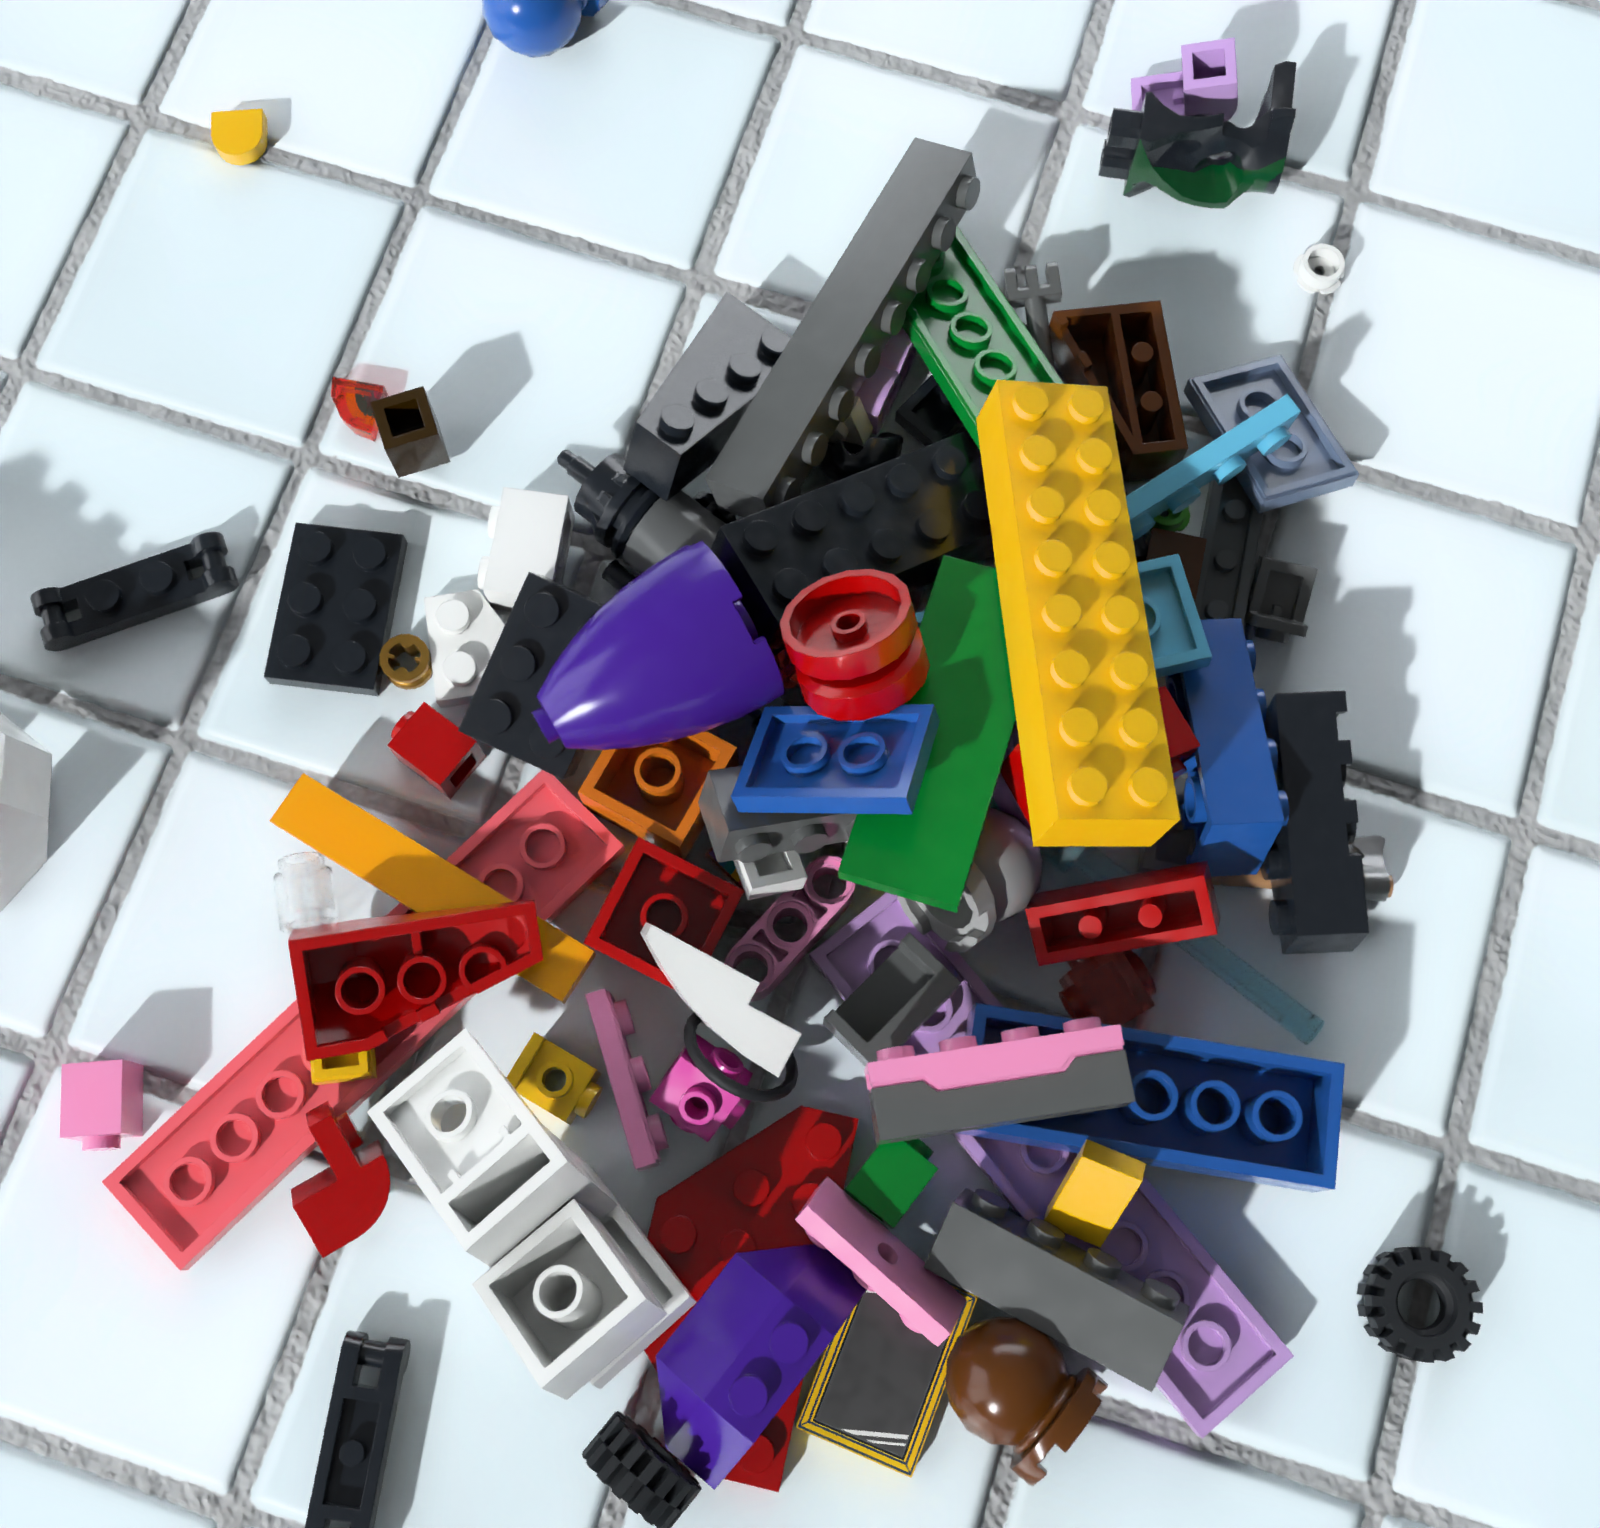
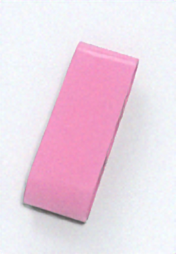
M827 855L811 862L805 868L808 878L803 889L782 893L729 951L724 964L733 969L741 961L748 958L758 959L767 967V975L760 982L750 1002L762 1000L768 996L848 909L853 900L855 883L840 879L844 884L845 890L843 894L834 899L822 898L813 889V883L822 875L829 874L838 877V870L842 861L840 857ZM794 916L802 920L807 931L798 941L785 942L774 933L773 929L777 921L783 917Z

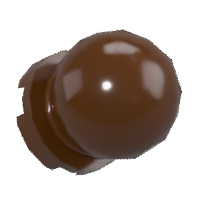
M996 1316L975 1322L957 1338L947 1359L946 1389L950 1406L967 1431L989 1444L1013 1445L1015 1455L1011 1460L1009 1468L1030 1486L1035 1485L1047 1474V1469L1040 1463L1055 1444L1065 1453L1073 1445L1102 1402L1096 1395L1101 1394L1108 1387V1384L1089 1367L1083 1368L1076 1375H1068L1063 1351L1050 1336L1015 1317Z

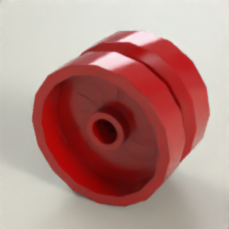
M875 569L843 571L824 577L804 588L786 606L780 621L782 638L790 661L795 666L797 680L804 700L818 715L837 721L867 720L887 714L903 705L924 685L930 663L907 585L895 575Z

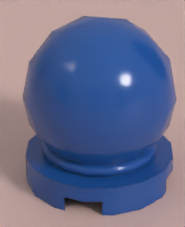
M482 0V14L494 38L511 51L533 58L550 56L569 43L581 25V15L593 17L609 0Z

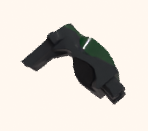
M1285 61L1274 66L1257 118L1253 125L1246 128L1237 127L1229 120L1224 119V113L1216 115H1179L1163 105L1152 92L1146 93L1141 111L1113 107L1107 139L1104 140L1098 176L1125 180L1123 196L1129 198L1157 187L1177 201L1206 208L1224 209L1245 192L1274 194L1283 173L1290 133L1295 119L1296 109L1292 108L1297 62ZM1221 152H1231L1225 155H1214Z

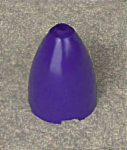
M703 541L681 547L641 573L606 602L572 638L552 666L536 695L541 707L532 712L549 744L560 739L567 749L610 750L670 742L708 731L741 718L773 702L774 699L784 694L782 677L766 638L763 636L758 637L755 625L740 601L743 595L723 564Z

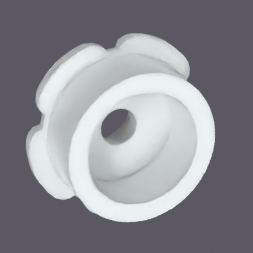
M1329 244L1311 246L1305 254H1300L1294 262L1293 272L1298 275L1297 284L1308 293L1320 292L1326 295L1336 291L1341 285L1340 278L1345 275V260L1342 253ZM1314 270H1319L1323 274L1318 275L1314 272Z

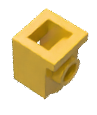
M536 1032L533 1033L506 1077L519 1095L569 1125L573 1123L577 1115L583 1119L588 1116L603 1090V1087L596 1084L602 1073ZM559 1069L564 1071L566 1083L559 1091H549L545 1085L546 1076L552 1070Z

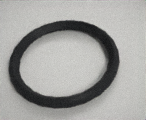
M695 1013L688 1017L684 1027V1043L688 1054L696 1067L718 1087L734 1096L757 1102L777 1101L786 1097L794 1089L798 1078V1068L793 1052L785 1064L786 1075L781 1085L767 1090L754 1089L728 1078L705 1058L696 1041V1030L702 1020Z

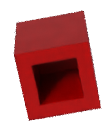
M423 702L415 712L409 711L399 719L391 733L393 739L387 744L400 762L450 800L486 757L475 739L458 731L459 727L426 702Z

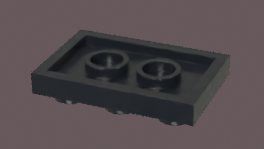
M295 523L264 672V678L270 684L379 696L383 677L379 655L383 645L390 639L408 544L403 534Z

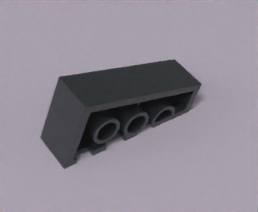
M1345 690L1275 693L1267 707L1264 727L1267 739L1272 738L1276 743L1278 765L1274 774L1278 790H1284L1288 797L1289 820L1286 826H1282L1260 868L1263 878L1271 880L1274 900H1271L1269 904V925L1272 934L1280 936L1282 954L1351 952L1369 934L1362 855L1359 853H1349V845L1354 842L1356 836L1358 813L1356 800L1344 798L1343 791L1347 774L1346 766L1353 764L1350 740H1338L1336 718L1339 714L1347 712Z

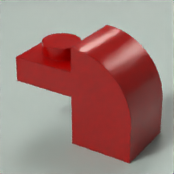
M328 1101L307 1112L306 1118L308 1128L330 1167L291 1189L292 1206L322 1258L357 1239L369 1230L382 1214L390 1192L389 1168L379 1139L356 1151L355 1148L364 1144L356 1125L347 1111L336 1116Z

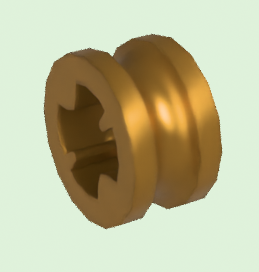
M399 634L390 638L383 645L379 655L380 666L389 681L396 687L405 690L416 689L425 685L431 678L433 671L430 650L419 637L411 634ZM406 651L411 657L419 653L421 654V657L414 658L418 666L413 671L408 672L404 667L394 671V667L400 666L396 658L401 653Z

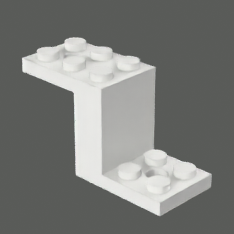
M467 1029L461 1031L367 1111L465 1252L490 1268L573 1199L599 1218L665 1309L667 1315L592 1378L590 1382L593 1386L602 1389L697 1303L593 1168L539 1121L481 1044ZM464 1103L466 1105V1116L462 1124L453 1131L442 1132L441 1120L444 1113L451 1106Z

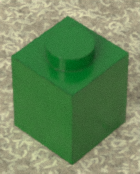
M920 1139L878 1145L844 1191L892 1229L937 1172L938 1168L928 1161L934 1152Z

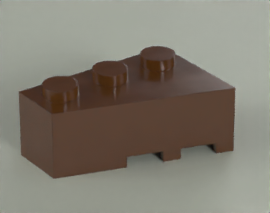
M1161 301L1053 311L1049 325L1053 358L1066 383L1107 386L1123 482L1154 479L1182 461L1188 450V444Z

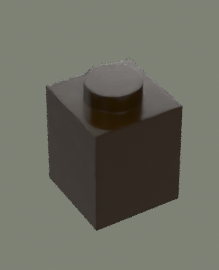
M424 386L370 402L385 452L399 478L450 462L437 417Z

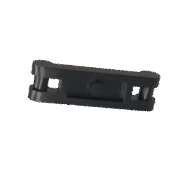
M218 532L203 533L193 538L190 544L62 588L47 587L34 592L30 600L35 615L42 617L44 623L40 634L45 649L48 651L67 650L233 592L238 588L239 584L234 568L227 566L224 558L228 553V549L223 535ZM203 565L205 572L201 577L193 579L191 569ZM79 608L82 618L68 622L65 613Z
M350 1330L346 1333L339 1355L305 1528H330L331 1519L351 1522L350 1528H374L402 1380L410 1355L411 1343L409 1339L390 1337L386 1343L369 1340L367 1333ZM363 1365L381 1368L377 1387L358 1384Z

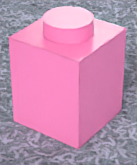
M124 1059L62 1064L60 1138L82 1141V1151H105L121 1149V1138L142 1137L144 1065Z

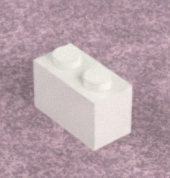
M503 487L500 506L493 505L488 518V536L493 538L490 556H482L477 576L478 588L483 589L493 609L512 611L528 572L543 575L563 584L575 520L568 495Z

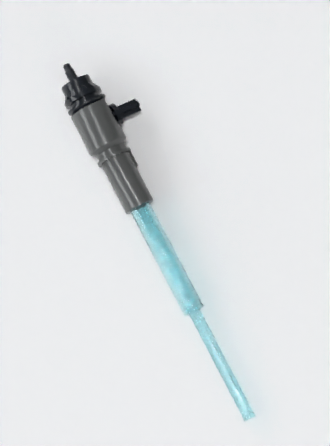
M563 450L557 457L558 464L566 469L567 474L582 484L575 499V511L591 523L596 540L605 547H611L612 555L615 558L623 559V562L638 574L643 573L652 565L685 545L690 546L693 543L696 544L703 541L711 549L719 528L737 520V515L720 509L712 493L705 491L698 492L692 498L680 490L666 502L623 470L626 459L620 454L614 453L609 455L596 468L581 456H576L570 450ZM784 646L772 651L777 666L797 680L795 666L790 661L786 647ZM993 797L990 808L1000 810ZM1039 846L1041 856L1063 873H1066L1073 865L1094 882L1132 875L1094 846ZM1213 936L1173 942L1305 1045L1309 1044L1322 1029L1325 1022L1320 1017L1309 1011Z

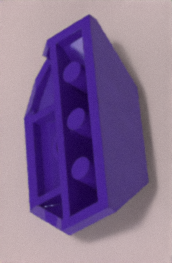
M815 1244L735 1253L657 1353L656 1363L665 1448L714 1490L754 1444L835 1337L867 1290L856 1281L852 1271L829 1250L822 1249Z

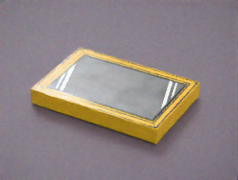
M952 1286L967 1301L952 1333L937 1347L923 1334L910 1330L901 1320L899 1313L875 1291L866 1290L835 1337L826 1347L796 1423V1428L912 1478L946 1385L947 1359L957 1338L966 1331L978 1297Z

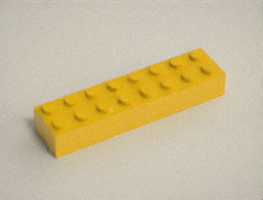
M996 380L976 419L1033 846L1151 847L1180 820L1108 388L1107 386Z

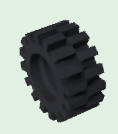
M1431 1247L1394 1248L1393 1252L1381 1253L1375 1257L1378 1263L1376 1265H1367L1362 1273L1368 1277L1366 1284L1358 1283L1357 1294L1364 1295V1305H1357L1359 1316L1367 1317L1369 1324L1363 1327L1369 1336L1377 1337L1380 1340L1377 1344L1387 1352L1396 1353L1397 1357L1427 1363H1435L1434 1360L1448 1361L1455 1358L1453 1354L1455 1350L1465 1352L1471 1345L1465 1339L1467 1335H1478L1481 1324L1473 1322V1314H1483V1302H1473L1472 1293L1480 1290L1476 1280L1465 1279L1464 1274L1469 1270L1461 1262L1450 1261L1452 1255L1442 1250H1431ZM1413 1279H1421L1429 1283L1437 1292L1440 1301L1438 1317L1430 1326L1422 1329L1409 1325L1402 1318L1398 1309V1294L1401 1288Z
M620 1411L615 1412L582 1452L587 1465L598 1473L596 1476L602 1483L608 1485L616 1497L622 1498L636 1514L640 1513L646 1522L652 1526L655 1525L657 1528H671L702 1490L697 1479L691 1475L686 1466L677 1461L678 1458L667 1451L657 1438L649 1435L645 1428L640 1424L637 1425L632 1418Z

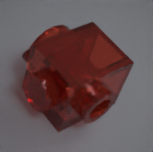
M1132 950L1066 961L1071 970L1059 980L1064 989L1059 992V998L1071 1019L1100 1017L1102 1024H1120L1122 1026L1155 1006L1151 999V996L1156 994L1155 983L1147 967Z

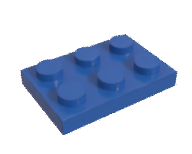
M901 705L887 714L863 721H837L818 715L810 706L765 707L731 798L738 812L913 814L940 723L935 705Z

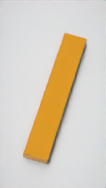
M304 773L269 820L278 828L416 913L513 902ZM537 916L543 961L516 975L565 1005L597 954L592 949Z

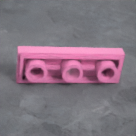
M605 988L585 994L634 1167L641 1172L659 1166V1162L662 1161L659 1151L669 1148L660 1114L656 1113L648 1116L642 1093L652 1090L643 1056L632 1058L625 1036L636 1032L627 1001L623 999L615 1002L611 992Z
M827 1176L815 1189L795 1220L805 1229L807 1236L816 1246L829 1250L845 1264L863 1288L875 1291L892 1306L910 1330L923 1334L938 1347L952 1333L967 1300L942 1277L924 1268L925 1262Z

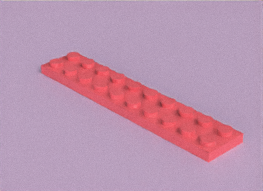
M541 770L452 853L446 861L513 902L535 900L537 916L550 924L626 849L553 774ZM399 903L386 916L416 912ZM477 993L441 1010L439 1015L423 1023L420 1021L389 1037L388 1041L375 1047L377 1078L324 1085L312 1084L311 1062L306 1061L296 999L109 1174L102 1183L180 1271L189 1270L318 1146L308 1128L307 1112L328 1101L336 1116L346 1111L349 1115L352 1114Z

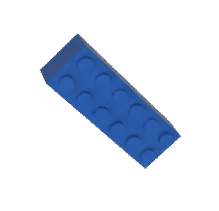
M976 1003L968 1013L965 1036H976L977 1045L980 1046L1002 1042L1001 1032L1021 1027L1038 1026L1040 1036L1064 1033L1062 1023L1075 1019ZM1101 1023V1026H1102V1027H1104V1026H1111V1025H1108V1024H1102V1023ZM1121 1027L1124 1040L1123 1050H1126L1135 1102L1119 1108L959 1132V1134L1079 1153L1087 1139L1146 1163V1165L1307 1192L1335 1190L1345 1063Z

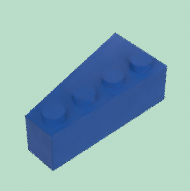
M1241 618L1200 620L1212 654L1210 665L1165 676L1167 690L1201 745L1184 762L1187 768L1185 773H1188V777L1184 787V804L1180 806L1183 830L1194 829L1196 841L1193 854L1186 857V863L1192 864L1208 860L1211 877L1255 875L1262 866L1282 826H1286L1288 823V797L1284 790H1278L1274 774L1278 765V752L1274 739H1267L1264 721L1267 714V702L1264 690L1262 688L1256 689L1253 673L1256 667L1254 643L1252 640L1245 639Z

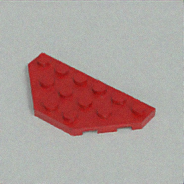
M799 1106L657 1197L647 1239L696 1302L700 1300L735 1253L814 1244L807 1236L805 1229L797 1223L795 1218L815 1189L827 1176L844 1190L859 1119ZM695 1305L644 1350L656 1372L657 1353ZM803 1379L754 1444L724 1479L779 1492Z

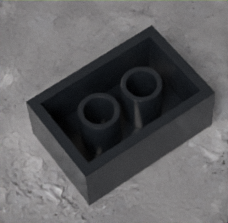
M528 572L458 731L561 779L575 775L586 749H567L560 739L549 744L532 712L541 707L536 695L552 666L572 638L604 603L543 575Z

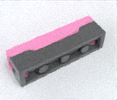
M1087 1017L1062 1023L1064 1033L1040 1036L1038 1026H1029L1001 1032L1002 1042L978 1046L976 1036H963L938 1042L940 1052L915 1055L913 1045L876 1051L878 1061L867 1063L864 1069L867 1090H869L868 1097L876 1145L1107 1110L1129 1105L1136 1100L1126 1050H1123L1124 1040L1121 1025L1102 1027L1100 1017Z

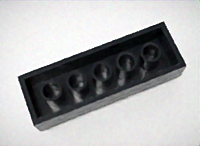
M968 431L960 432L721 526L711 550L723 564L743 595L740 601L751 617L758 637L763 636L766 638L771 651L784 647L780 621L786 606L801 590L824 577L847 570L875 569L895 575L907 585L908 591L911 592L935 581L943 555L973 563H978L994 556L981 453Z

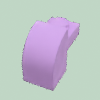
M1235 37L1181 45L1182 71L1131 78L1132 110L1141 111L1146 93L1152 92L1163 105L1179 115H1216L1224 113V119L1230 120L1238 104Z

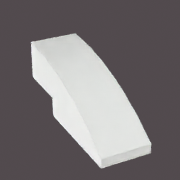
M646 922L640 933L657 965L681 999L711 1030L734 1049L779 1078L802 1033L748 1005L760 983Z

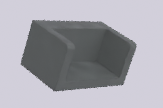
M908 933L900 941L898 948L836 1010L832 1009L824 1017L823 1025L866 1067L867 1063L878 1061L876 1051L902 1046L956 992L961 982L912 934Z

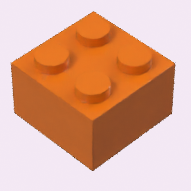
M705 731L670 742L636 748L602 750L581 785L578 795L583 805L590 812L636 837L639 836L685 860L705 826L698 801L709 770L739 766L737 747Z

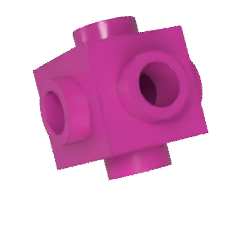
M696 1033V1041L705 1058L728 1078L747 1086L753 1073L744 1067L740 1058L726 1048L715 1047ZM686 1046L664 1074L649 1099L650 1102L669 1114L677 1127L685 1132L697 1134L706 1142L710 1141L722 1124L731 1130L750 1103L749 1100L734 1096L710 1081L696 1067L688 1054Z

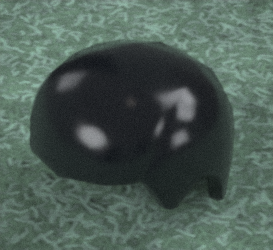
M889 432L880 433L878 437L867 439L864 447L843 441L842 439H838L835 443L828 441L826 455L819 466L830 480L836 482L901 456L903 437Z

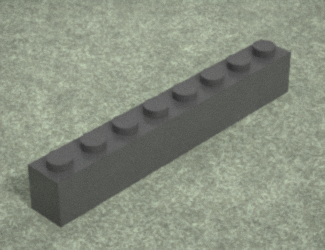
M917 137L913 139L707 473L705 480L720 509L744 518L800 496L802 485L813 466L816 467L823 461L828 449V441L840 422L847 420L851 414L855 396L865 379L871 378L876 372L881 353L892 335H897L905 321L906 311L914 297L926 288L930 279L931 269L941 252H945L950 248L955 237L956 227L966 210L970 211L975 206L980 193V180L976 178L972 152Z

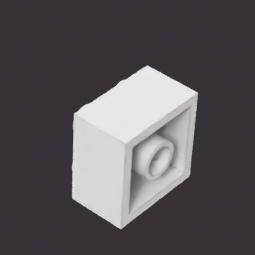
M575 1199L570 1201L472 1283L540 1388L565 1400H568L667 1315L665 1309L599 1218Z

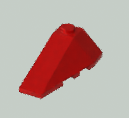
M535 900L356 919L293 929L288 939V947L306 1061L369 1051L388 1041L389 1037L420 1021L423 1023L439 1015L441 1010L474 993L479 994L543 961Z

